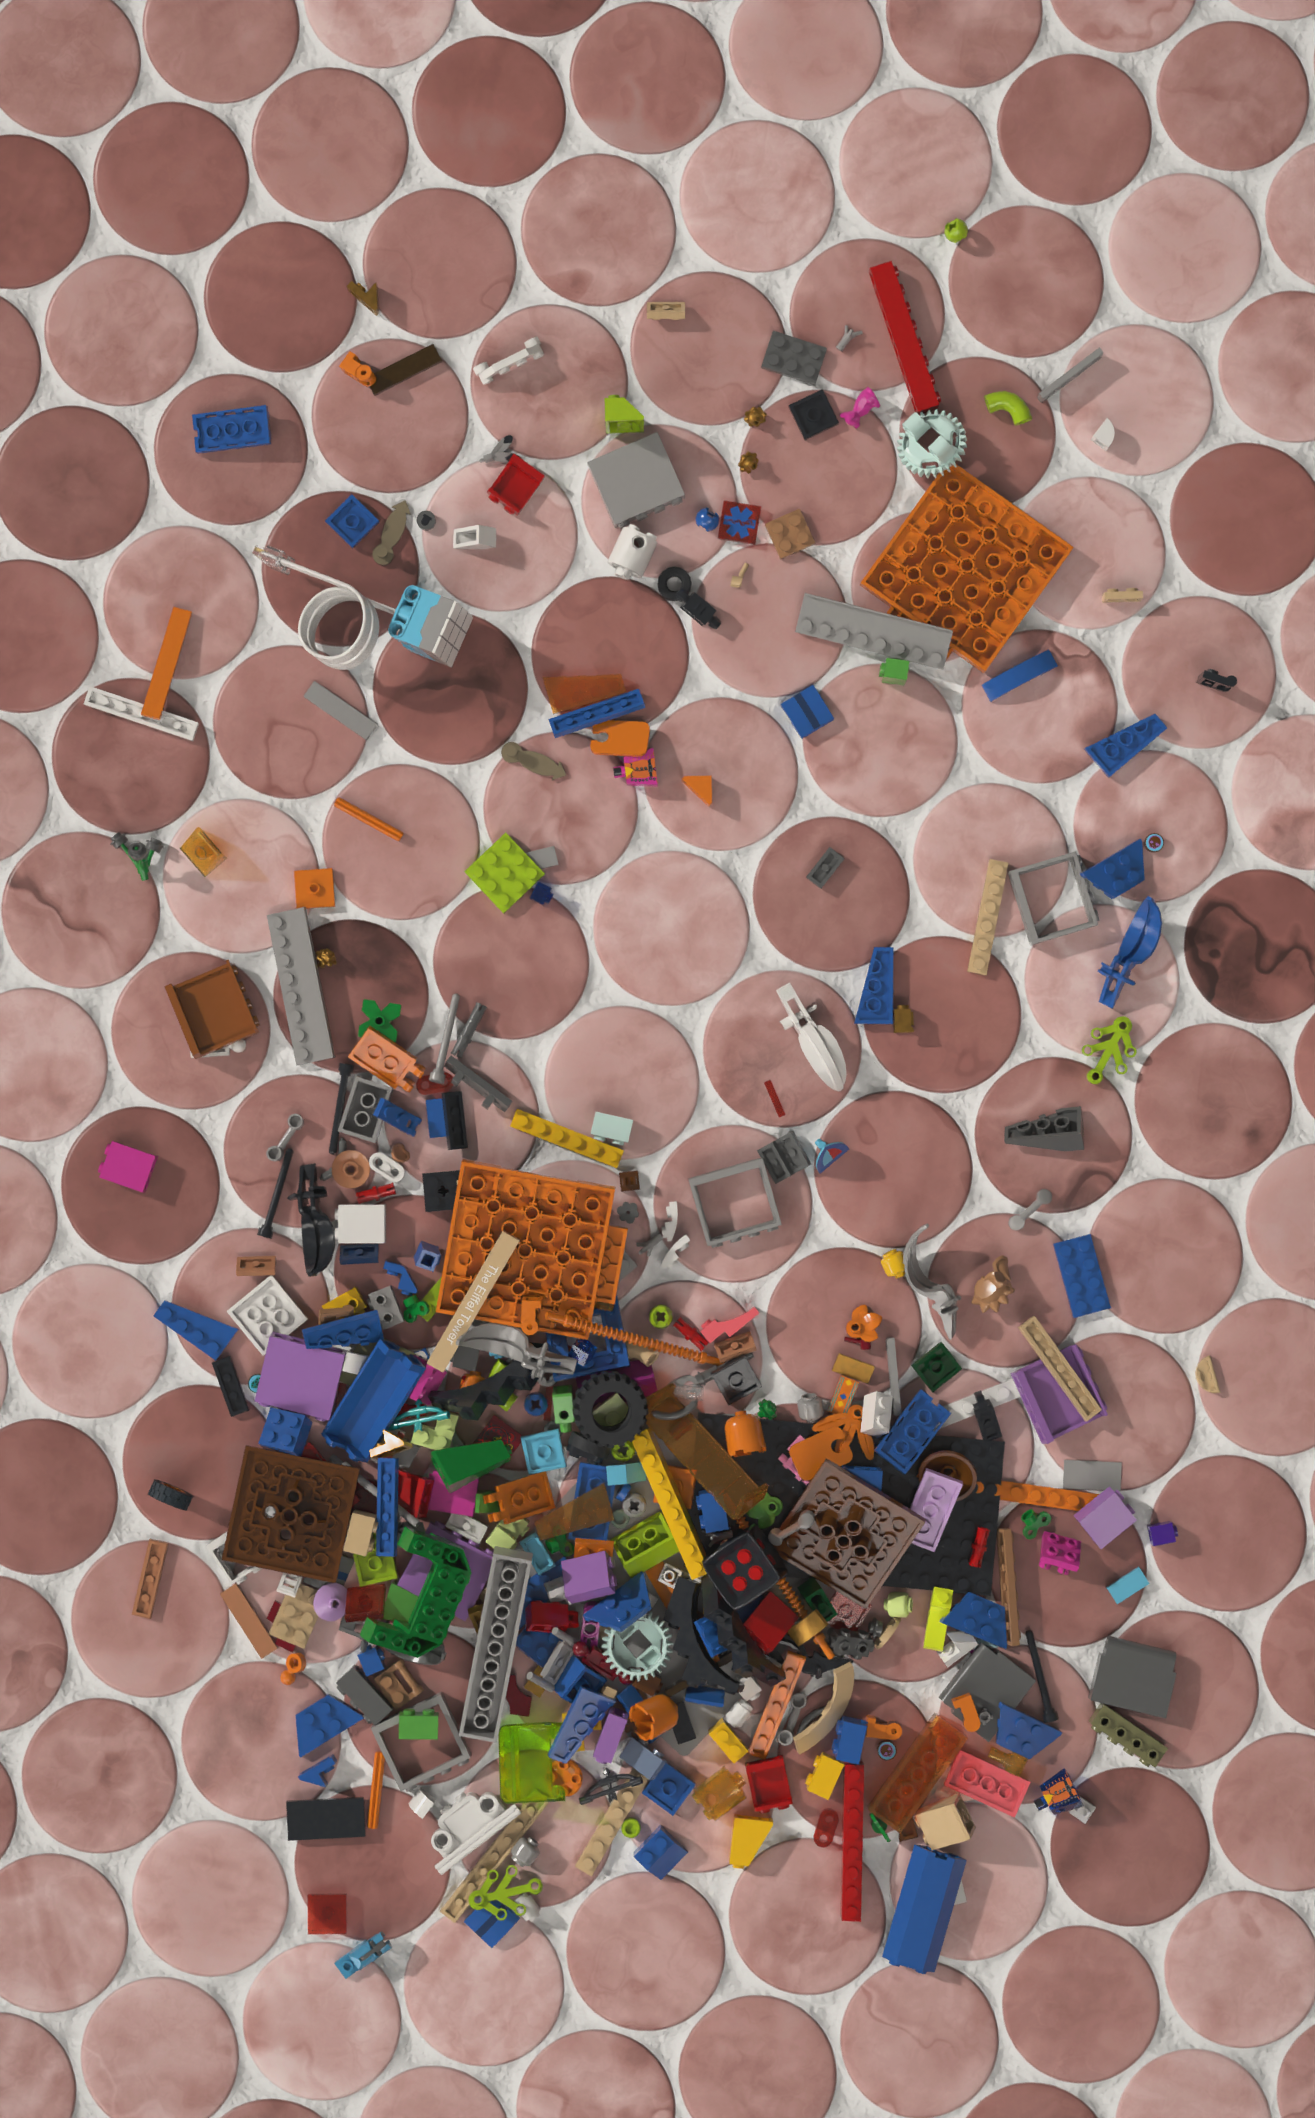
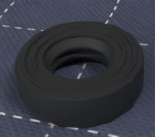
M669 567L662 571L658 578V590L667 600L679 601L675 596L678 591H671L667 587V581L671 577H678L682 581L680 589H684L689 593L692 585L691 577L687 571L680 567Z

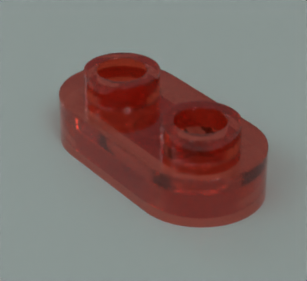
M447 1072L444 1073L446 1075L445 1078L448 1080L447 1085L429 1081L430 1075L422 1076L416 1082V1089L423 1095L449 1091L454 1086L451 1083L453 1076ZM423 1082L429 1083V1087L427 1089H424L422 1087Z
M826 1808L819 1815L813 1834L814 1842L819 1847H828L833 1841L839 1821L838 1814L834 1809ZM831 1816L833 1820L826 1822V1817ZM826 1835L827 1839L825 1841H821L820 1836Z

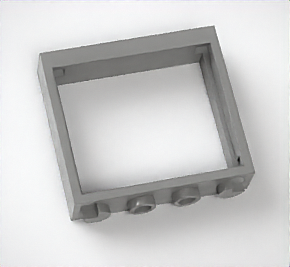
M1076 851L1008 872L1030 946L1097 926V921H1100L1097 910H1094L1092 906L1094 902L1092 892H1088L1086 886L1089 884L1088 879L1080 875L1083 862ZM1070 860L1088 922L1038 937L1019 875Z
M762 1157L688 1178L707 1246L711 1245L712 1248L723 1245L724 1241L728 1240L731 1243L742 1240L741 1236L749 1235V1237L760 1235L759 1231L767 1229V1232H771L782 1225ZM759 1168L773 1220L711 1237L696 1185Z
M442 1692L407 1709L423 1712L424 1709H429L439 1704L462 1754L414 1778L403 1781L381 1734L382 1731L399 1723L400 1712L380 1721L376 1726H371L374 1737L400 1791H411L417 1787V1783L422 1781L427 1783L434 1779V1775L438 1773L444 1775L452 1770L451 1767L457 1764L460 1767L468 1763V1759L471 1758L472 1754L464 1737L459 1736L460 1729Z

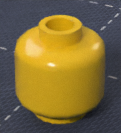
M893 1249L882 1255L881 1265L888 1277L895 1276L898 1279L905 1275L904 1253L902 1251Z

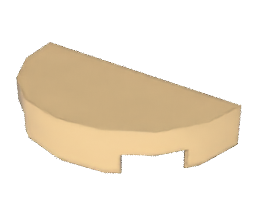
M1208 1355L1197 1364L1195 1370L1196 1380L1205 1391L1221 1393L1211 1357Z
M892 1617L883 1629L880 1637H877L874 1641L876 1649H880L889 1640L900 1624L901 1618Z

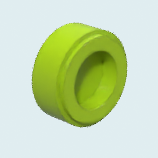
M629 1817L624 1820L621 1830L624 1836L634 1838L640 1833L641 1825L636 1818Z

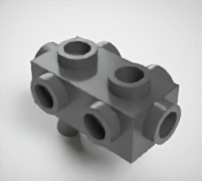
M829 1628L827 1630L829 1635L828 1645L837 1657L843 1658L844 1655H851L852 1658L861 1660L862 1657H868L869 1652L874 1650V1641L869 1633L864 1630L851 1631L847 1628Z

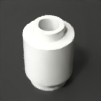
M741 1699L726 1714L728 1719L726 1721L734 1728L736 1726L741 1728L752 1714L751 1711L754 1708L747 1701Z
M523 1893L514 1900L517 1904H523L526 1907V1913L522 1916L525 1921L530 1920L532 1922L540 1916L539 1911L541 1908L530 1894ZM523 1907L517 1908L520 1914L524 1912Z

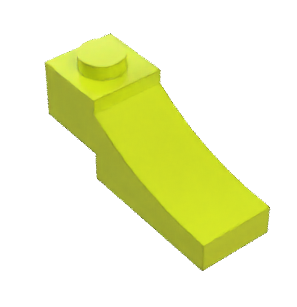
M939 1587L933 1588L927 1617L924 1649L943 1651L947 1625L939 1621L950 1613L953 1590Z

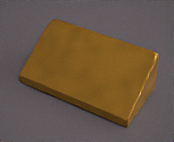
M838 1353L832 1371L868 1384L875 1366Z

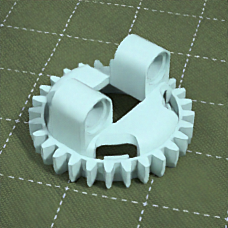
M936 409L934 414H931L930 410H928L926 416L923 412H920L919 416L917 412H914L902 424L905 433H899L902 439L897 440L898 444L901 445L897 447L898 452H900L898 456L902 459V464L906 465L907 470H911L914 475L918 472V475L922 477L925 473L926 477L929 478L930 474H933L936 478L937 473L940 472L944 476V470L951 472V466L957 467L956 460L962 462L959 455H965L963 449L967 448L965 443L967 441L966 431L958 418H953L951 413L946 416V412L943 410L939 415ZM932 427L940 436L928 447L930 452L928 453L917 440ZM954 432H955L956 435H957V436L955 437V438H956L955 446H953V433H954ZM937 462L939 467L936 468V465L926 466V469H924L922 463Z
M650 1611L648 1615L642 1616L622 1632L613 1630V1628L611 1630L605 1629L604 1632L608 1634V1637H602V1640L607 1641V1644H603L602 1648L607 1649V1651L603 1652V1655H609L606 1663L612 1661L610 1669L612 1670L617 1667V1675L622 1671L623 1678L627 1674L630 1675V1681L633 1680L634 1676H637V1680L640 1681L642 1675L648 1680L649 1673L655 1677V1670L659 1673L662 1672L659 1667L660 1665L667 1666L664 1660L671 1659L667 1653H673V1650L668 1648V1646L673 1645L672 1641H668L672 1634H666L669 1627H662L665 1621L658 1622L659 1615L652 1618V1611ZM639 1629L650 1641L651 1645L636 1658L623 1642ZM613 1635H615L614 1649L612 1650V1648H613ZM663 1638V1641H662V1652H663V1653L661 1654V1652H660V1647H661V1639ZM631 1666H632V1667H642V1668L644 1669V1671L641 1672V1669H639V1670L631 1669V1670L629 1671V1670H627V1668H628V1667H631Z

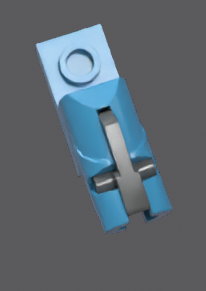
M382 1931L370 1939L364 1940L335 1961L334 1964L345 1979L356 1971L363 1969L392 1948L389 1940L384 1943L385 1934Z

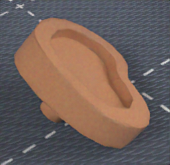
M396 1143L392 1147L391 1155L395 1161L404 1163L410 1159V1154L405 1150L402 1143Z

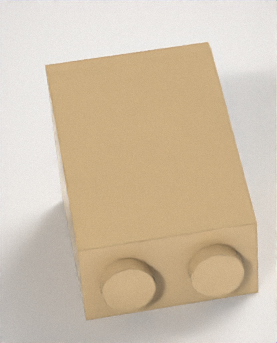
M960 1793L918 1809L915 1814L916 1817H914L918 1828L921 1827L924 1833L923 1839L925 1844L929 1845L931 1850L970 1840L976 1829Z

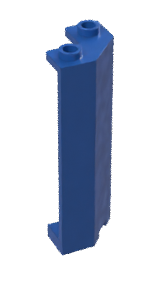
M380 1339L321 1433L329 1446L344 1448L349 1454V1458L355 1462L362 1461L367 1463L371 1458L369 1450L376 1448L375 1445L381 1442L384 1437L383 1429H389L426 1369L417 1357L412 1354L406 1355L399 1350L400 1347L398 1345Z
M914 1845L882 1955L883 1958L889 1960V1964L912 1968L921 1974L935 1972L967 1862L966 1859L953 1853L931 1850L926 1845Z

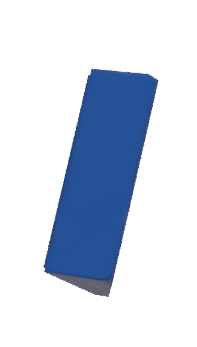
M689 1686L686 1688V1702L716 1707L724 1706L725 1691L723 1689L698 1686V1688Z

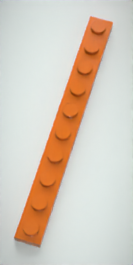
M1001 1481V1485L996 1484L997 1492L995 1496L1000 1495V1500L1075 1511H1080L1099 1495L1009 1481ZM976 1482L978 1485L976 1493H981L984 1490V1485L981 1482Z

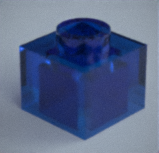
M538 881L530 896V900L544 907L545 903H550L554 895L551 893L552 888Z
M579 1339L572 1345L568 1357L577 1359V1363L585 1366L593 1359L597 1347L589 1340Z

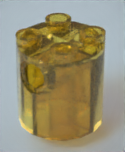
M723 1766L696 1786L691 1796L697 1804H702L705 1808L703 1813L709 1821L712 1819L717 1821L747 1798L741 1788L746 1782L738 1771L731 1774ZM710 1794H713L716 1797V1803L714 1805L710 1804L708 1801V1797Z

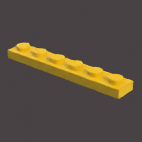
M516 1109L510 1127L615 1168L618 1167L624 1150L519 1109Z

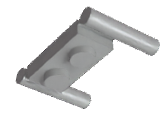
M557 1627L552 1629V1634L562 1639L563 1642L559 1641L540 1673L543 1677L541 1678L532 1672H529L526 1676L528 1680L549 1692L554 1691V1685L573 1655V1645L578 1642L577 1639Z

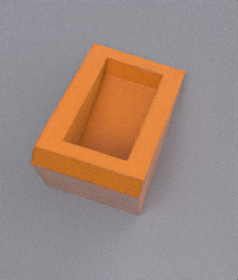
M712 775L684 776L682 778V782L708 807L712 805Z

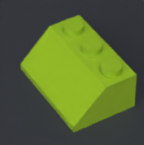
M609 395L608 398H604L606 434L644 433V416L624 397H620V395Z
M661 1511L610 1539V1541H614V1549L631 1579L641 1571L644 1572L679 1552Z

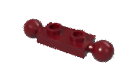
M578 1641L573 1645V1653L578 1657H582V1663L612 1681L618 1676L622 1684L629 1685L632 1683L630 1675L627 1674L623 1678L622 1671L618 1675L616 1674L617 1667L612 1670L610 1669L612 1661L606 1663L609 1655L604 1656L603 1652L605 1651L595 1645L588 1649L587 1644L583 1641Z

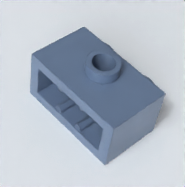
M640 1737L638 1739L631 1738L619 1757L649 1780H654L667 1762L663 1758L664 1754L656 1748L654 1750L649 1748V1743Z

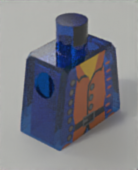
M1065 1768L1040 1785L1044 1796L1034 1800L1038 1811L1049 1806L1054 1815L1084 1806Z

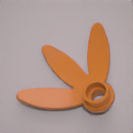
M860 1405L851 1406L847 1413L827 1416L812 1427L813 1431L821 1432L831 1427H840L845 1424L842 1429L845 1438L837 1439L835 1453H840L850 1445L857 1430L859 1443L866 1458L872 1460L874 1457L872 1436L860 1433L863 1407ZM855 1411L860 1413L859 1417L854 1414Z

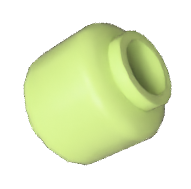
M891 1592L888 1598L884 1599V1610L888 1611L890 1617H907L913 1610L912 1597H909L906 1592Z

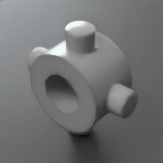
M983 1708V1711L978 1714L982 1725H986L990 1719H993V1715L989 1714L987 1708Z

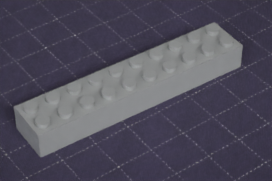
M498 1546L494 1547L459 1736L497 1743L533 1553Z

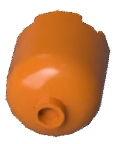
M746 1411L735 1412L734 1417L726 1421L725 1435L728 1457L751 1455V1452L759 1451L761 1453L767 1451L762 1425L756 1415L747 1414Z
M663 1694L638 1702L629 1711L630 1722L634 1721L637 1728L635 1733L644 1741L652 1740L669 1731L677 1724L679 1718L676 1703L670 1697Z

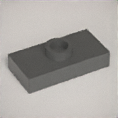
M829 847L806 878L822 889L845 858Z

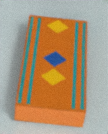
M841 1375L827 1411L833 1414L847 1413L859 1382Z

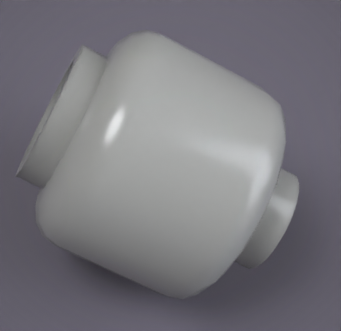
M815 1393L804 1394L797 1402L799 1417L802 1420H806L807 1423H815L823 1416L822 1399L816 1396Z
M531 1837L528 1839L520 1838L511 1850L513 1855L511 1858L521 1867L530 1866L540 1854L537 1847L539 1845L538 1842Z

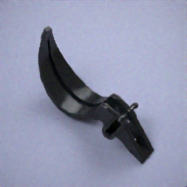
M316 1163L300 1166L297 1193L287 1197L290 1201L298 1200V1209L301 1214L304 1263L308 1277L317 1276L327 1268L335 1250L333 1224L328 1216L322 1212L319 1204L320 1198L327 1197V1189L325 1186H317ZM306 1180H310L309 1191H306Z
M786 1634L779 1642L789 1645L798 1654L805 1656L806 1661L802 1672L811 1674V1677L815 1675L816 1679L822 1678V1673L836 1669L848 1662L853 1663V1659L848 1657H833L829 1660L827 1656L821 1655L815 1650L812 1656H808L804 1645L802 1644L798 1647L789 1634Z

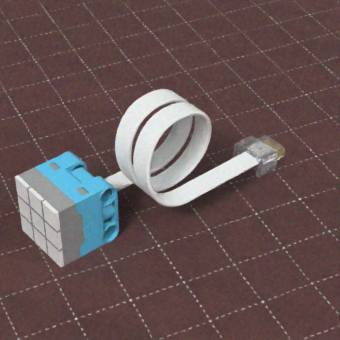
M256 545L252 552L271 569L289 575L291 569L338 586L325 589L316 594L305 606L298 624L299 639L305 650L323 664L334 669L347 670L354 668L364 662L371 654L379 634V618L375 608L394 615L388 628L389 634L398 642H401L406 649L449 667H452L473 619V616L458 602L414 585L408 586L405 589L397 608L394 609L366 598L358 590L345 582L295 564V559L288 556L283 550L267 545L266 548ZM345 601L361 602L363 623L354 644L347 651L336 656L319 654L315 646V633L325 613L333 606Z

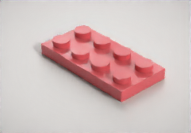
M959 1749L944 1782V1786L1015 1818L1031 1782Z

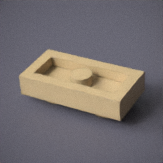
M647 302V319H685V302Z
M1112 588L1107 589V592H1104L1102 595V603L1140 602L1143 599V591H1138V588H1127L1126 591H1118V589Z

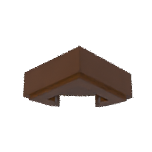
M913 1817L907 1819L900 1827L899 1842L918 1837Z

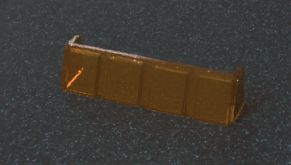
M674 1383L647 1396V1426L659 1439L663 1440L666 1447L689 1469V1472L705 1490L712 1494L715 1501L733 1520L742 1517L764 1499L768 1485L765 1483L758 1487L692 1413L674 1420H662L653 1417L651 1412L655 1410L675 1412L685 1407L673 1394L676 1388Z

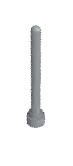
M456 993L452 996L436 1069H433V1072L430 1073L429 1081L444 1084L446 1077L443 1068L460 999L459 994Z

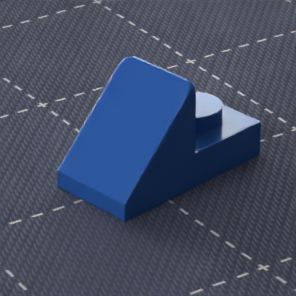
M332 1754L301 1772L298 1776L299 1780L327 1787L328 1783L322 1771L327 1773L334 1769L337 1759Z

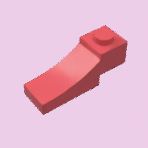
M752 1307L742 1315L729 1320L717 1322L715 1319L712 1321L708 1319L701 1325L703 1329L700 1332L709 1343L713 1342L724 1332L731 1337L758 1315L759 1312L755 1307Z

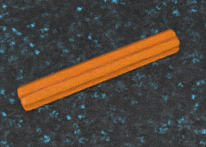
M340 797L336 799L334 803L336 808L396 841L402 839V831Z
M380 1751L375 1752L367 1824V1827L370 1829H377L379 1822L385 1763L383 1753Z

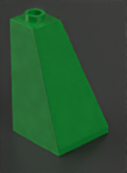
M502 1440L434 1450L431 1452V1461L450 1494L511 1461L510 1455L512 1451L507 1443L504 1445Z

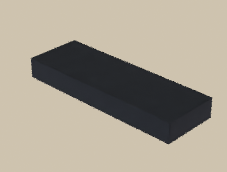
M462 1091L441 1093L448 1150L468 1148Z
M231 1356L212 1362L230 1416L233 1417L249 1411L250 1409Z

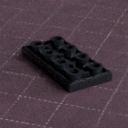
M364 1797L286 1801L288 1841L366 1836Z

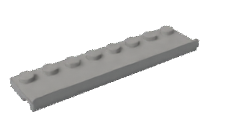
M808 593L804 594L795 630L797 633L942 670L945 666L953 635V630Z
M306 907L267 915L296 1065L335 1058Z

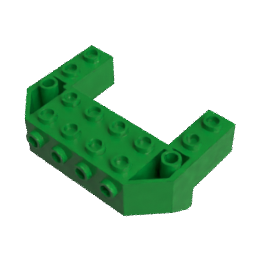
M404 1527L397 1545L407 1552L428 1558L433 1562L408 1623L394 1619L391 1625L367 1617L360 1636L368 1643L419 1658L442 1645L443 1640L448 1634L450 1623L455 1617L458 1604L463 1598L465 1587L470 1581L472 1572L464 1550L454 1542L434 1533L427 1534Z

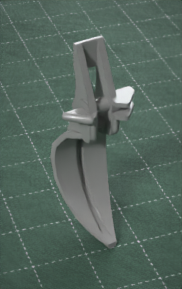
M927 1223L914 1232L906 1244L903 1254L905 1274L913 1290L931 1300H935L932 1308L941 1316L944 1330L949 1340H951L956 1333V1311L959 1309L957 1301L961 1300V1296L955 1295L952 1287L948 1284L941 1285L931 1282L919 1267L916 1257V1243L918 1236L929 1227Z
M498 1323L482 1324L471 1328L456 1340V1345L470 1347L521 1362L522 1367L533 1370L531 1378L538 1377L539 1381H542L544 1372L574 1374L577 1359L547 1351L548 1343L546 1342L543 1344V1347H534L533 1344L528 1342V1337L521 1329L514 1326ZM546 1361L561 1362V1363H560V1366H557V1365H553V1364L547 1363Z

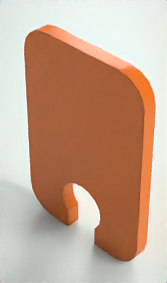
M608 720L593 725V734L604 732L609 737L605 742L591 740L590 749L592 753L596 755L641 757L647 753L650 735L648 723Z
M831 1427L790 1447V1457L802 1480H811L826 1458L838 1466L847 1464L852 1460L853 1454L849 1446L840 1453H835L831 1448L834 1440L845 1438L841 1428Z

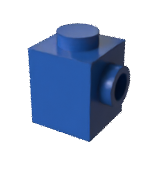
M421 1241L414 1255L415 1266L433 1272L436 1265H439L442 1257L439 1247Z
M369 1644L364 1653L359 1652L357 1655L366 1677L386 1667L383 1661L386 1659L384 1652L381 1648L378 1649L377 1645L372 1647Z

